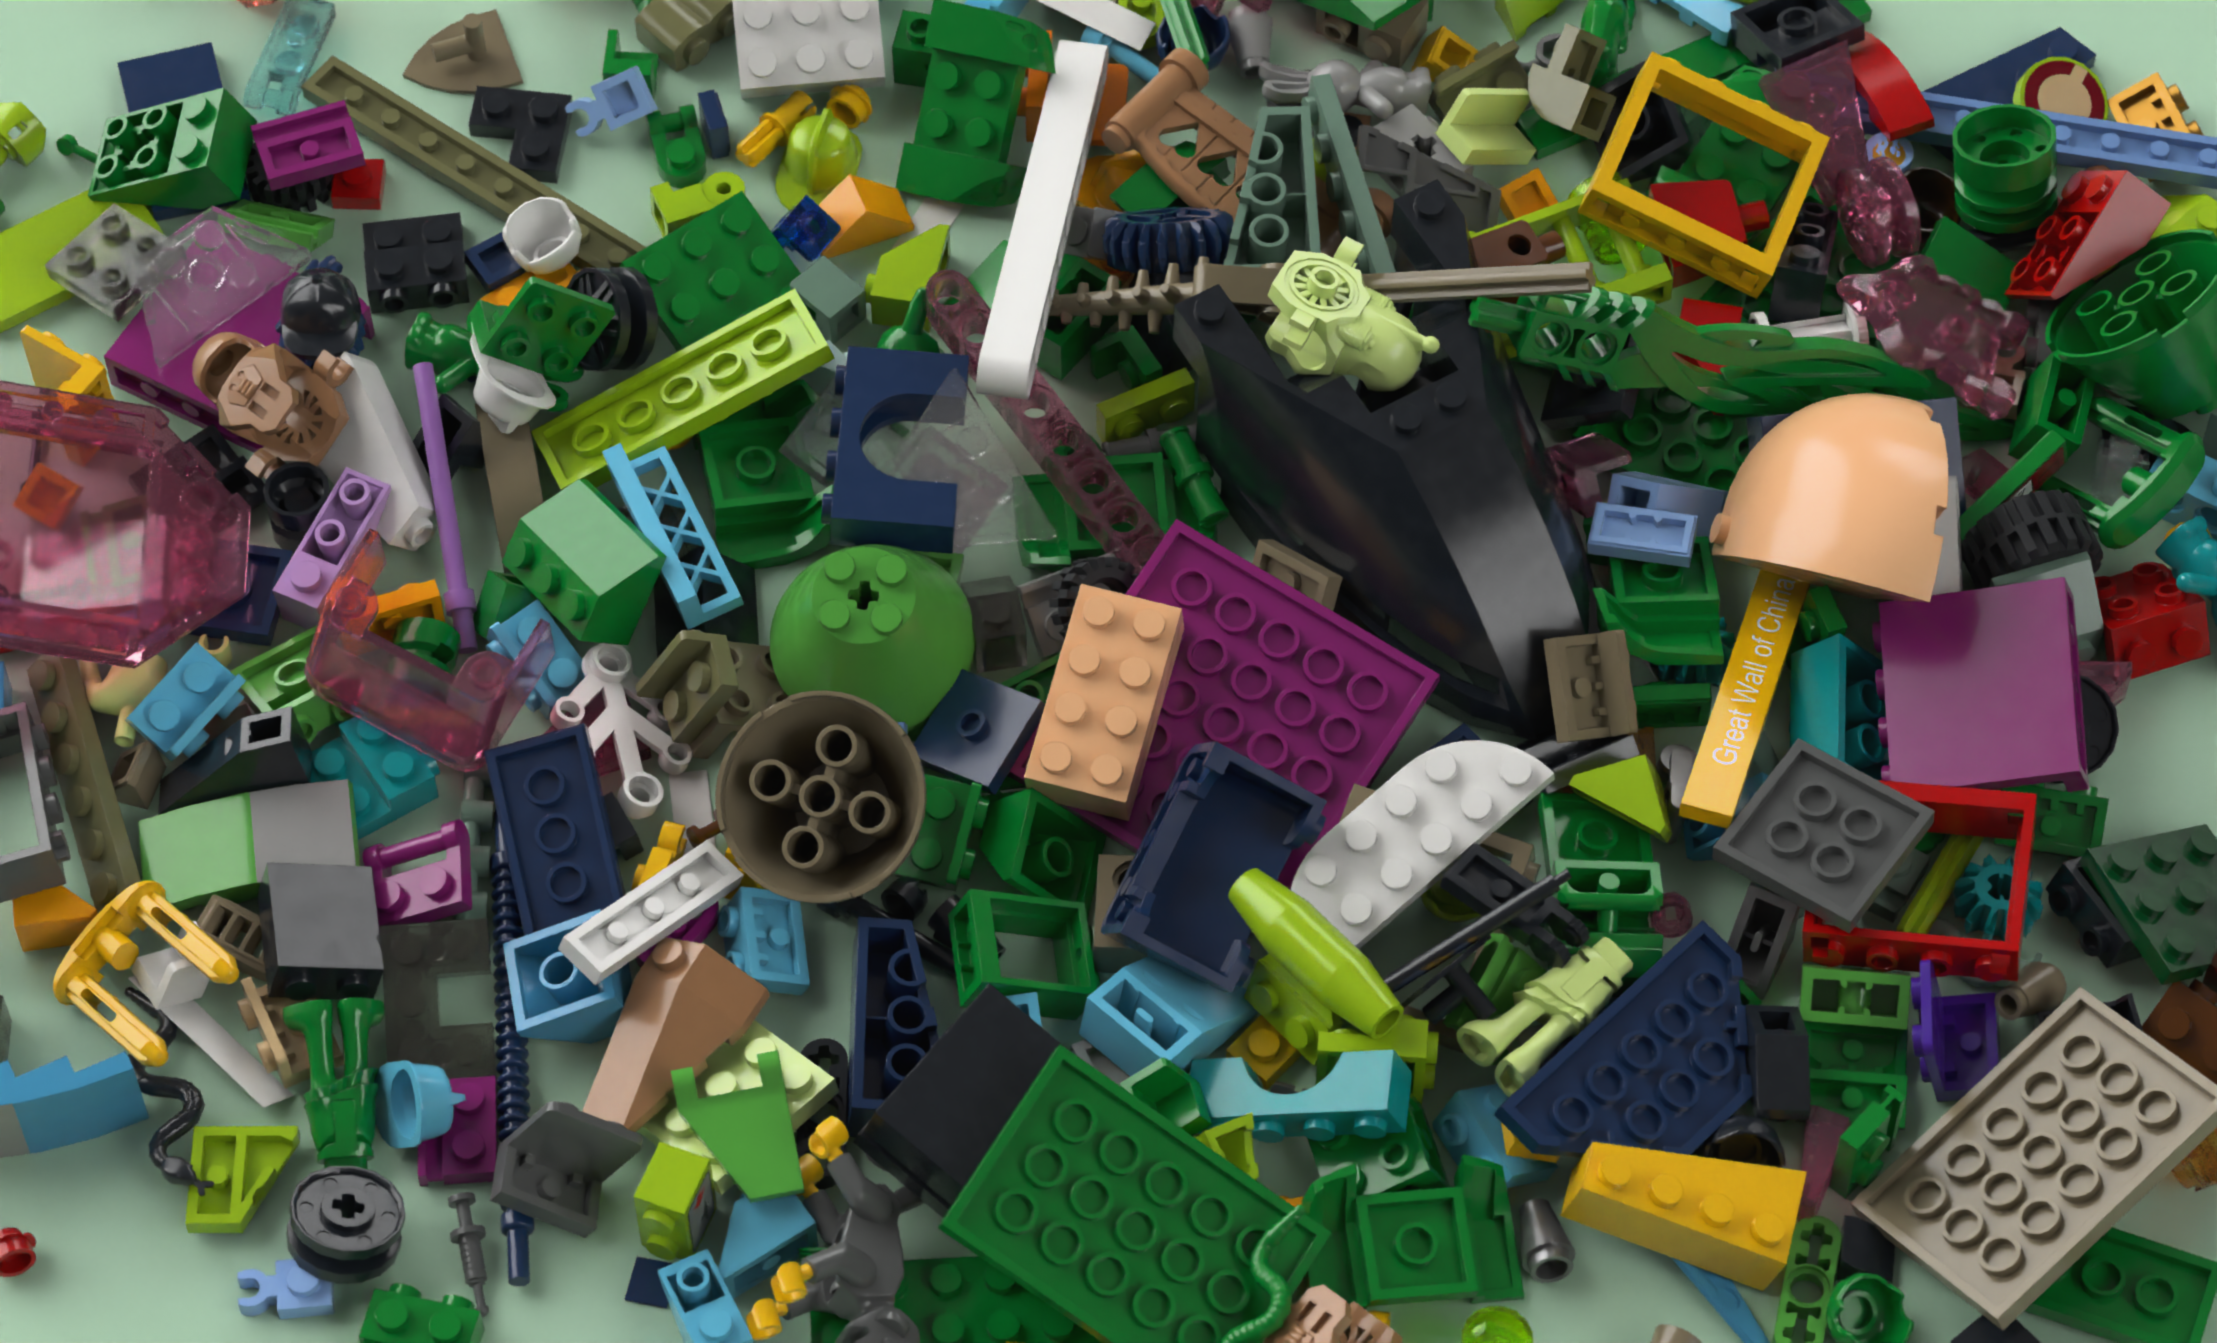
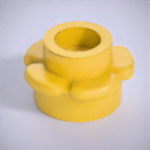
M845 84L842 87L836 85L830 91V100L827 102L826 108L831 109L833 116L840 119L849 129H854L861 122L865 123L869 120L873 110L869 95L864 89L854 84Z

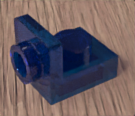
M806 194L786 212L772 228L771 232L783 249L787 247L791 252L796 250L808 262H812L840 232L841 227Z

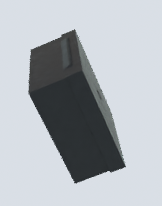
M989 983L875 1110L873 1117L858 1133L853 1143L944 1218L1055 1048L1061 1043Z

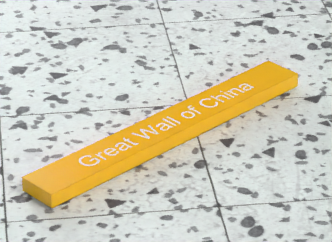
M1760 569L1681 800L1678 816L1726 829L1731 825L1798 624L1799 613L1802 612L1811 585L1810 583Z

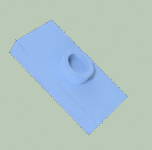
M1596 502L1587 542L1588 554L1689 567L1698 529V516Z

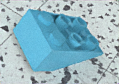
M1148 956L1121 968L1087 997L1079 1035L1130 1077L1160 1058H1167L1183 1071L1189 1073L1192 1060L1207 1058L1259 1012L1244 998L1246 992L1244 987L1235 986L1233 992H1224Z

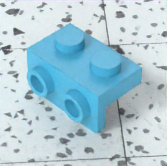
M1498 1084L1456 1091L1435 1118L1432 1127L1458 1167L1462 1154L1502 1165L1507 1190L1510 1187L1545 1181L1551 1177L1558 1168L1556 1163L1506 1155L1501 1122L1494 1116V1113L1509 1097L1505 1095Z

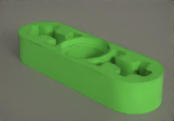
M1818 1215L1808 1216L1801 1219L1795 1225L1785 1268L1772 1343H1792L1791 1338L1796 1318L1807 1320L1804 1333L1805 1343H1823L1827 1324L1826 1309L1833 1290L1841 1246L1839 1228L1826 1217ZM1811 1235L1822 1237V1247L1820 1248L1817 1265L1806 1264ZM1799 1281H1811L1820 1288L1822 1297L1816 1302L1804 1303L1794 1297L1791 1287Z

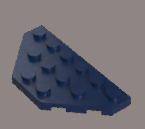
M1702 920L1497 1109L1494 1116L1533 1154L1581 1158L1592 1142L1692 1155L1753 1095L1751 1075L1747 1074L1745 1049L1749 1046L1746 1007L1741 1005L1739 981L1743 977L1741 956Z

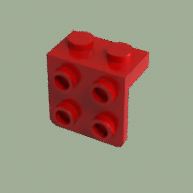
M2143 562L2135 565L2132 570L2117 575L2094 577L2104 625L2103 632L2108 676L2117 684L2211 655L2206 601L2198 594L2180 591L2176 586V579L2173 577L2172 571L2164 564Z

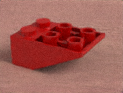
M2128 170L2079 171L2078 174L2071 177L2065 184L2061 193L2063 199L2054 214L2046 218L2038 228L2036 233L2037 241L2028 256L2021 259L2014 267L2010 276L2012 282L2004 295L2009 299H2059L2146 246L2171 203Z

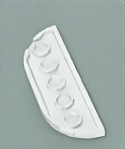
M1466 740L1449 743L1429 750L1405 765L1312 847L1298 868L1291 890L1310 902L1352 944L1360 949L1440 880L1473 844L1477 843L1480 845L1555 780L1554 773L1534 756L1510 745L1493 741Z

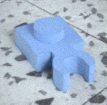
M638 65L591 86L590 88L596 100L581 97L570 102L565 107L567 113L582 109L589 116L588 124L576 130L577 136H587L595 132L601 126L604 118L612 131L658 109Z
M294 1259L277 1260L276 1275L266 1276L263 1272L256 1269H246L237 1273L240 1289L252 1287L259 1289V1292L251 1298L244 1297L238 1299V1306L242 1315L256 1316L265 1312L270 1306L277 1305L280 1319L335 1314L334 1283L314 1277L299 1267Z

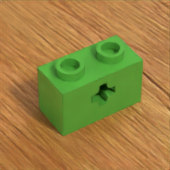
M1802 963L1799 1010L1803 1021L1907 1030L1912 976L1909 972H1880L1865 968L1827 967L1818 964Z

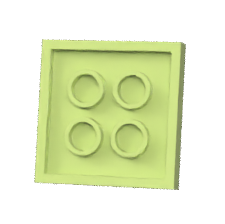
M755 1020L745 1035L731 1046L724 1042L705 1059L708 1068L695 1078L698 1098L760 1087L762 1082L757 1054L778 1050L793 1132L840 1091L835 1078ZM673 1088L668 1092L669 1103L645 1123L638 1132L656 1146H658L659 1142H663L709 1158L714 1189L722 1195L735 1183L679 1115Z

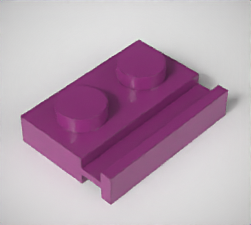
M345 100L250 126L271 191L366 165L364 153L351 116H349Z
M496 1076L451 1078L449 1081L452 1092L465 1094L466 1100L454 1105L453 1121L448 1132L442 1136L421 1142L418 1145V1179L420 1186H428V1182L444 1181V1185L493 1182L498 1152V1090Z

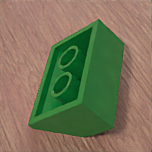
M578 479L520 518L512 539L508 543L502 563L579 641L628 645L667 556L587 479Z

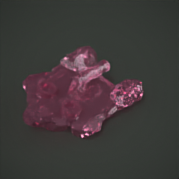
M1922 254L1907 256L1893 265L1891 269L1875 274L1846 275L1836 284L1838 295L1859 316H1865L1872 325L1885 355L1904 367L1916 368L1919 371L1925 369L1932 370L1938 379L1954 387V394L1957 400L1964 405L1975 406L1981 414L1990 420H1999L2007 416L2015 402L2016 392L2004 379L1993 375L1998 349L2015 350L2025 338L2030 321L2022 314L2014 311H2004L1998 301L1981 298L1979 290L1966 283L1960 286L1953 277L1939 275L1934 260Z

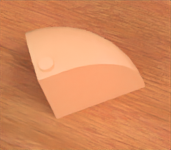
M1862 393L1828 398L1794 412L1763 436L1739 468L1730 486L1723 511L1715 516L1711 525L1709 539L1711 543H1714L1711 555L1817 586L1828 585L1831 590L1859 598L1930 602L1943 544V536L1934 534L1935 523L1942 512L1947 509L1948 502L1946 442L1941 424L1930 420L1933 410L1924 403L1884 394Z

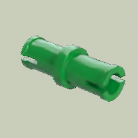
M1177 426L1166 431L1160 436L1159 443L1164 448L1176 473L1174 477L1175 485L1179 491L1185 492L1198 518L1199 526L1208 528L1221 523L1229 516V510L1224 505L1212 480L1214 471L1211 464L1207 461L1203 462L1187 426Z

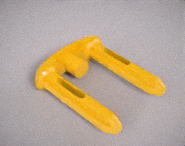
M145 880L134 883L124 889L88 923L58 966L53 980L54 996L61 1004L66 1006L75 1005L142 1065L158 1068L166 1064L169 1054L165 1041L125 1007L117 997L113 996L99 984L105 977L99 972L106 962L119 971L130 968L139 955V948L128 937L136 927L144 931L147 926L215 983L228 985L234 983L239 977V969L234 956L193 923L187 915L180 912L166 900L165 889L160 883ZM171 920H174L187 931L183 939H179L167 928ZM101 1002H104L116 1013L113 1021H109L97 1010Z

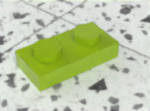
M1185 367L1096 404V433L1101 441L1112 442L1139 436L1145 429L1153 428L1165 422H1176L1186 416L1187 413L1194 411L1195 381Z

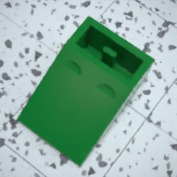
M225 88L107 118L87 197L92 201L204 209L239 200L253 144L250 126L257 124V120Z
M1003 240L944 303L946 310L983 333L986 332L1008 240ZM1064 253L1055 289L1059 290V295L1076 293L1078 284L1084 282L1089 284V292L1106 290L1108 277L1111 275L1082 257ZM1119 280V289H1121V281H1120V280ZM1049 316L1037 366L1062 381L1090 351V346L1096 343L1118 320V316H1103L1099 328L1090 327L1089 316H1073L1071 324L1068 325L1061 323V316Z

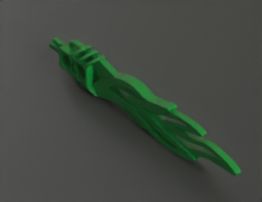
M1596 286L1592 287V293L1519 296L1516 304L1478 296L1477 300H1472L1469 307L1471 315L1468 323L1470 326L1506 333L1516 350L1517 358L1521 362L1559 370L1564 381L1573 382L1569 374L1573 373L1582 375L1587 386L1596 387L1592 378L1605 380L1609 389L1615 392H1619L1618 389L1670 388L1684 399L1710 411L1722 414L1794 413L1817 402L1794 386L1817 385L1824 399L1847 394H1879L1850 386L1892 388L1915 401L1940 398L1925 389L1931 386V382L1920 367L1904 358L1873 346L1830 337L1793 338L1788 330L1767 325L1718 323L1696 326L1660 308L1650 298L1630 296L1627 293L1618 291H1607ZM1551 322L1545 328L1539 329L1542 325ZM1596 333L1591 338L1585 339L1590 334ZM1630 333L1636 345L1622 350ZM1674 352L1699 361L1725 365L1726 367L1720 368L1722 374L1709 371L1687 362ZM1957 405L1958 422L1961 423L1959 424L1960 440L1992 441L2012 437L2015 425L2010 420Z

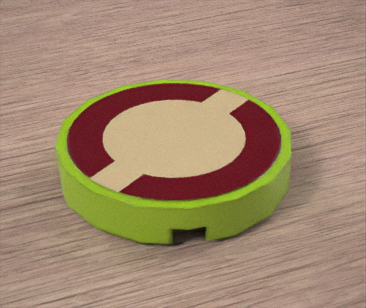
M2048 57L2033 64L2018 80L2013 95V104L2037 110L2107 120L2109 113L2107 93L2098 76L2083 63L2068 57Z

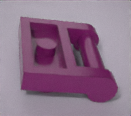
M457 819L444 823L439 831L385 847L380 843L364 848L362 855L364 866H372L380 937L472 910L470 837L462 820ZM446 850L445 860L392 876V866Z

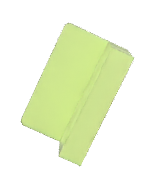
M1464 88L1435 132L1463 165H1527L1536 152V148L1515 126V123L1530 101L1529 93L1526 89Z

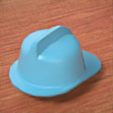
M408 1060L387 1062L380 1066L374 1083L379 1084L376 1096V1125L384 1141L394 1148L417 1147L421 1142L442 1136L451 1128L454 1105L466 1100L465 1094L452 1092L450 1081L444 1069L435 1065L415 1064Z

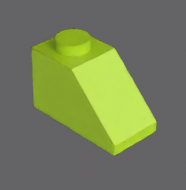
M939 224L881 255L876 274H868L864 288L866 303L871 304L872 324L890 327L902 325L914 294L919 288H926L928 291V311L923 329L930 333L951 255L949 225Z

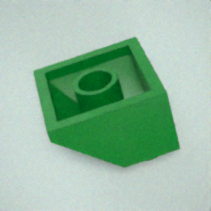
M1029 788L990 802L979 848L1003 881L1027 896L1085 903L1088 919L1097 879L1098 854L1103 853L1106 835L1091 827L1034 788Z

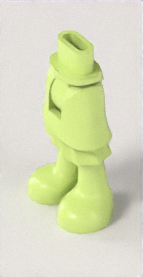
M1603 937L1592 948L1582 946L1577 954L1570 956L1571 959L1563 968H1551L1541 977L1527 982L1524 985V990L1513 992L1515 1006L1500 1017L1493 1020H1472L1457 1030V1040L1464 1053L1476 1064L1486 1067L1496 1061L1509 1044L1535 1020L1544 1025L1529 1040L1508 1054L1497 1065L1495 1079L1506 1096L1510 1097L1537 1073L1545 1059L1568 1037L1575 1038L1604 1010L1613 993H1616L1623 986L1621 978L1633 968V963L1611 939Z

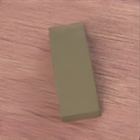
M475 403L477 420L480 422L482 449L501 558L503 560L508 543L512 539L520 518L544 503L529 422L518 425L509 434L502 433L488 416V413ZM503 564L504 573L511 572V571Z

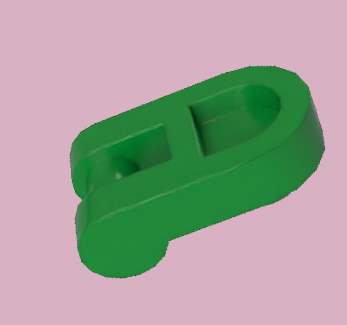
M694 105L679 106V112L661 115L660 110L647 114L648 132L661 179L664 182H669L670 186L675 188H685L698 184L706 174V155ZM683 130L684 137L667 140V133Z

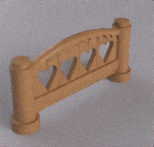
M1176 48L1160 62L1159 73L1105 124L1102 140L1114 153L1122 154L1132 149L1140 153L1157 176L1189 207L1219 209L1232 215L1233 222H1235L1239 205V198L1236 193L1241 190L1245 179L1255 131L1200 92L1209 82V73L1206 66L1193 52L1184 48ZM1194 128L1197 131L1195 155L1189 158L1179 156L1175 151V147L1163 144L1159 136ZM1234 157L1233 184L1229 186L1219 185L1214 180L1212 174L1201 172L1197 165L1201 162ZM1315 176L1321 253L1333 258L1343 241L1338 224L1340 211L1337 202H1330L1326 183ZM1368 188L1384 237L1387 238L1391 234L1394 199L1380 189Z

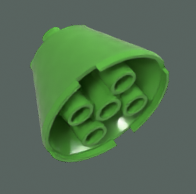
M864 544L840 549L818 559L793 580L776 607L770 629L769 646L775 676L781 689L787 696L801 692L821 690L851 694L881 708L896 722H905L908 725L909 732L926 724L925 720L932 715L939 702L953 686L962 669L970 672L975 654L976 634L974 619L967 598L957 582L944 568L930 558L907 548L886 544Z

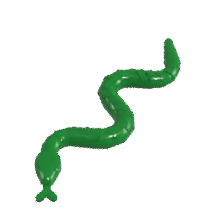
M1297 1205L1294 1210L1288 1212L1286 1216H1283L1271 1228H1268L1257 1242L1251 1254L1250 1272L1257 1284L1270 1295L1268 1309L1260 1317L1232 1328L1218 1343H1254L1268 1338L1273 1332L1283 1327L1285 1319L1291 1313L1293 1294L1285 1279L1269 1266V1256L1273 1248L1282 1242L1283 1238L1294 1227V1224L1303 1216L1306 1211L1303 1205Z

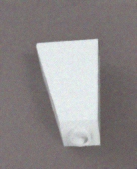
M344 351L340 358L351 365L354 370L347 380L335 389L341 393L350 419L318 467L334 485L346 467L391 485V492L376 531L389 545L416 552L420 546L426 544L434 536L438 525L430 477L376 364L372 360Z

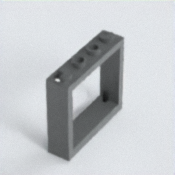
M26 702L0 709V759L23 752L39 845L0 856V903L66 884L63 862L71 859L65 835L62 829L57 830L56 824L64 822L61 805L56 793H50L49 787L57 785V778L49 755H43L44 750L51 748L49 736L44 723L35 725Z

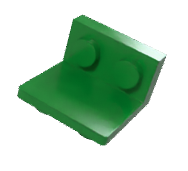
M533 276L526 281L509 306H497L479 299L469 314L480 353L565 382L615 316V310L610 303Z
M1411 1092L1406 1132L1386 1133L1384 1137L1377 1139L1364 1138L1356 1134L1335 1135L1333 1139L1328 1141H1317L1307 1138L1320 1177L1356 1163V1195L1395 1192L1408 1185L1412 1190L1418 1187L1420 1190L1450 1187L1423 1106Z

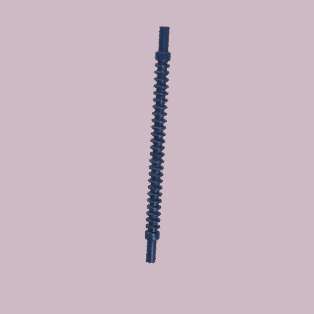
M495 809V853L490 857V872L494 877H492L490 883L494 888L491 898L495 902L491 907L493 914H495L492 919V925L496 928L492 933V937L496 941L492 949L497 954L493 959V964L497 967L493 973L495 980H497L493 988L498 994L494 999V1003L498 1007L494 1015L499 1021L495 1025V1030L499 1034L495 1039V1043L499 1047L495 1055L500 1061L496 1066L497 1073L500 1074L496 1083L501 1088L497 1093V1098L501 1101L497 1111L502 1115L497 1123L502 1129L498 1134L500 1142H503L530 1118L527 1114L530 1112L531 1107L526 1102L530 1097V1092L525 1088L530 1082L529 1077L525 1075L529 1070V1065L525 1061L529 1056V1052L525 1048L529 1040L526 1037H521L516 1030L503 943L523 937L524 932L521 928L522 922L497 809ZM500 1205L501 1210L504 1211L500 1217V1228L502 1234L507 1237L508 1283L517 1287L525 1286L530 1283L529 1235L535 1230L534 1218Z

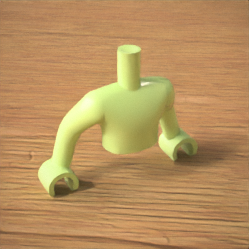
M70 625L67 629V638L69 644H72L75 657L79 659L80 674L90 708L96 712L119 716L114 742L121 747L133 746L137 731L125 719L164 678L168 669L167 662L161 656L149 652L122 651L115 654L112 667L106 678L102 681L97 661V655L101 650V641L97 627H92V634L89 638L78 640L76 625ZM207 634L200 636L198 643L224 667H227L232 660V650L228 636H224L223 645L216 650H209Z

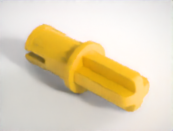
M796 90L772 113H764L759 118V125L737 144L736 158L742 161L746 167L752 168L757 166L778 146H786L790 133L796 124L804 118L816 114V105H811L805 110L813 100L803 91Z

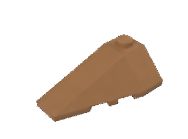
M667 937L663 938L655 946L635 976L582 1111L605 1121L618 1122L625 1126L626 1129L637 1132L669 1103L668 1092L674 1088L671 1071L692 1067L694 1078H697L708 1068L705 1059L724 1042L732 1046L745 1035L770 997L768 989L706 944Z

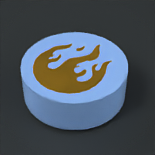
M1878 133L1872 136L1865 145L1863 166L1867 173L1875 179L1887 182L1897 181L1906 170L1911 169L1914 154L1913 147L1905 137L1890 142L1883 133Z

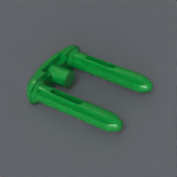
M2106 396L2092 397L2087 418L2089 422L2161 458L2164 462L2153 473L2141 467H2133L2128 470L2122 480V490L2130 498L2121 496L2113 506L2054 476L2037 491L2061 490L2062 493L2068 492L2077 499L2093 532L2098 534L2100 542L2107 548L2121 549L2131 545L2152 529L2187 492L2203 468L2205 461L2204 443L2202 438L2195 432L2188 431L2180 434Z

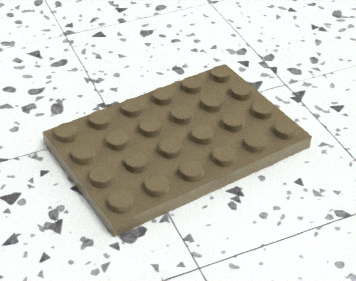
M2079 987L1850 1204L1859 1218L1874 1224L1887 1240L2003 1331L2217 1128V1085L2085 989Z

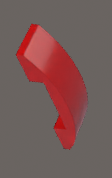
M1865 31V40L1844 48L1840 52L1832 53L1816 60L1828 75L1839 71L1868 102L1869 119L1890 142L1935 127L1934 117L1913 78L1895 54L1871 33Z

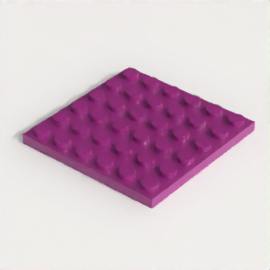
M1176 519L1126 593V595L1182 608L1184 632L1130 819L1126 821L1057 804L1091 827L1136 853L1187 753L1196 744L1217 741L1327 801L1321 812L1322 815L1326 816V820L1319 836L1311 845L1304 842L1300 848L1292 849L1277 880L1291 890L1295 875L1305 856L1325 834L1340 822L1354 783L1366 788L1371 787L1440 681V674ZM1039 724L1008 773L1009 777L1025 787L1024 775Z

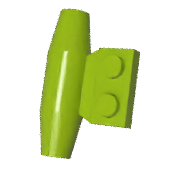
M1258 868L1248 870L1235 881L1229 891L1228 898L1263 948L1269 953L1257 961L1244 998L1313 1066L1317 1065L1319 1031L1332 1032L1341 1029L1344 1021L1340 1017L1373 1039L1385 1036L1398 1024L1404 1012V1008L1368 958L1310 902Z

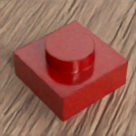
M365 159L366 165L335 173L331 190L333 209L381 210L386 178L384 159Z

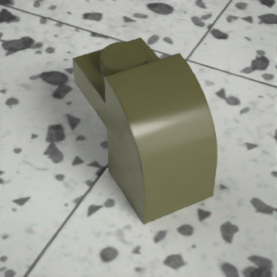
M1566 23L1560 38L1555 43L1548 67L1545 68L1532 63L1528 78L1529 98L1537 114L1544 120L1599 142L1617 97L1590 86L1589 83L1607 41Z

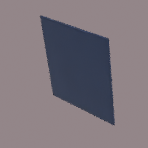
M637 1256L624 1300L667 1308L668 1300L657 1270L673 1263Z

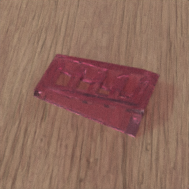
M1816 1105L1810 1106L1809 1120H1806L1800 1171H1807L1797 1214L1798 1222L1803 1218L1810 1220V1217L1813 1218L1814 1215L1818 1214L1830 1185L1840 1136L1851 1124L1848 1117Z

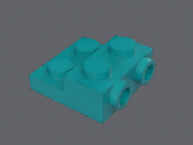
M384 701L340 724V737L312 751L311 783L348 779L353 783L358 840L439 797L435 776L440 774V769L434 756L426 746L417 751L410 740L415 737V733L409 719L401 709L392 713Z

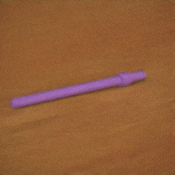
M421 362L413 366L448 588V591L444 593L446 615L452 617L454 629L460 634L459 654H469L478 650L472 615L477 611L475 594L473 589L468 588L434 368L430 362Z

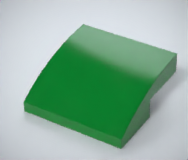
M1803 1021L1809 1036L1811 1111L1809 1120L1796 1119V1122L1851 1126L1873 1101L1880 1105L1883 1090L1889 1084L1906 1097L1898 1130H1904L1908 1075H1906L1908 1027L1906 1030Z

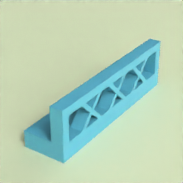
M621 443L602 451L612 479L636 527L667 556L660 575L687 629L694 628L744 605L742 597L666 447H660L632 461H629ZM660 466L664 467L667 475L659 490L641 485L638 476ZM673 487H674V489H675L677 495L671 493V490H672ZM665 504L685 509L686 512L678 528L660 523L658 518ZM691 525H693L696 532L689 531ZM684 542L704 547L705 550L697 566L680 562L678 553ZM711 562L715 570L708 569ZM703 580L722 584L727 592L700 605L697 597L698 589Z

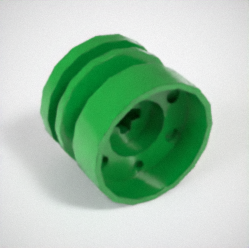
M2002 104L1974 110L1958 122L1953 130L1955 210L1963 222L1978 230L1996 234L2019 233L2038 227L2046 218L2053 215L2058 207L2056 126L2047 115L2031 107Z

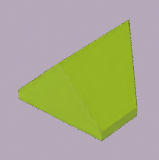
M1646 754L1576 774L1572 777L1569 786L1576 795L1665 843H1668L1672 830L1660 774Z

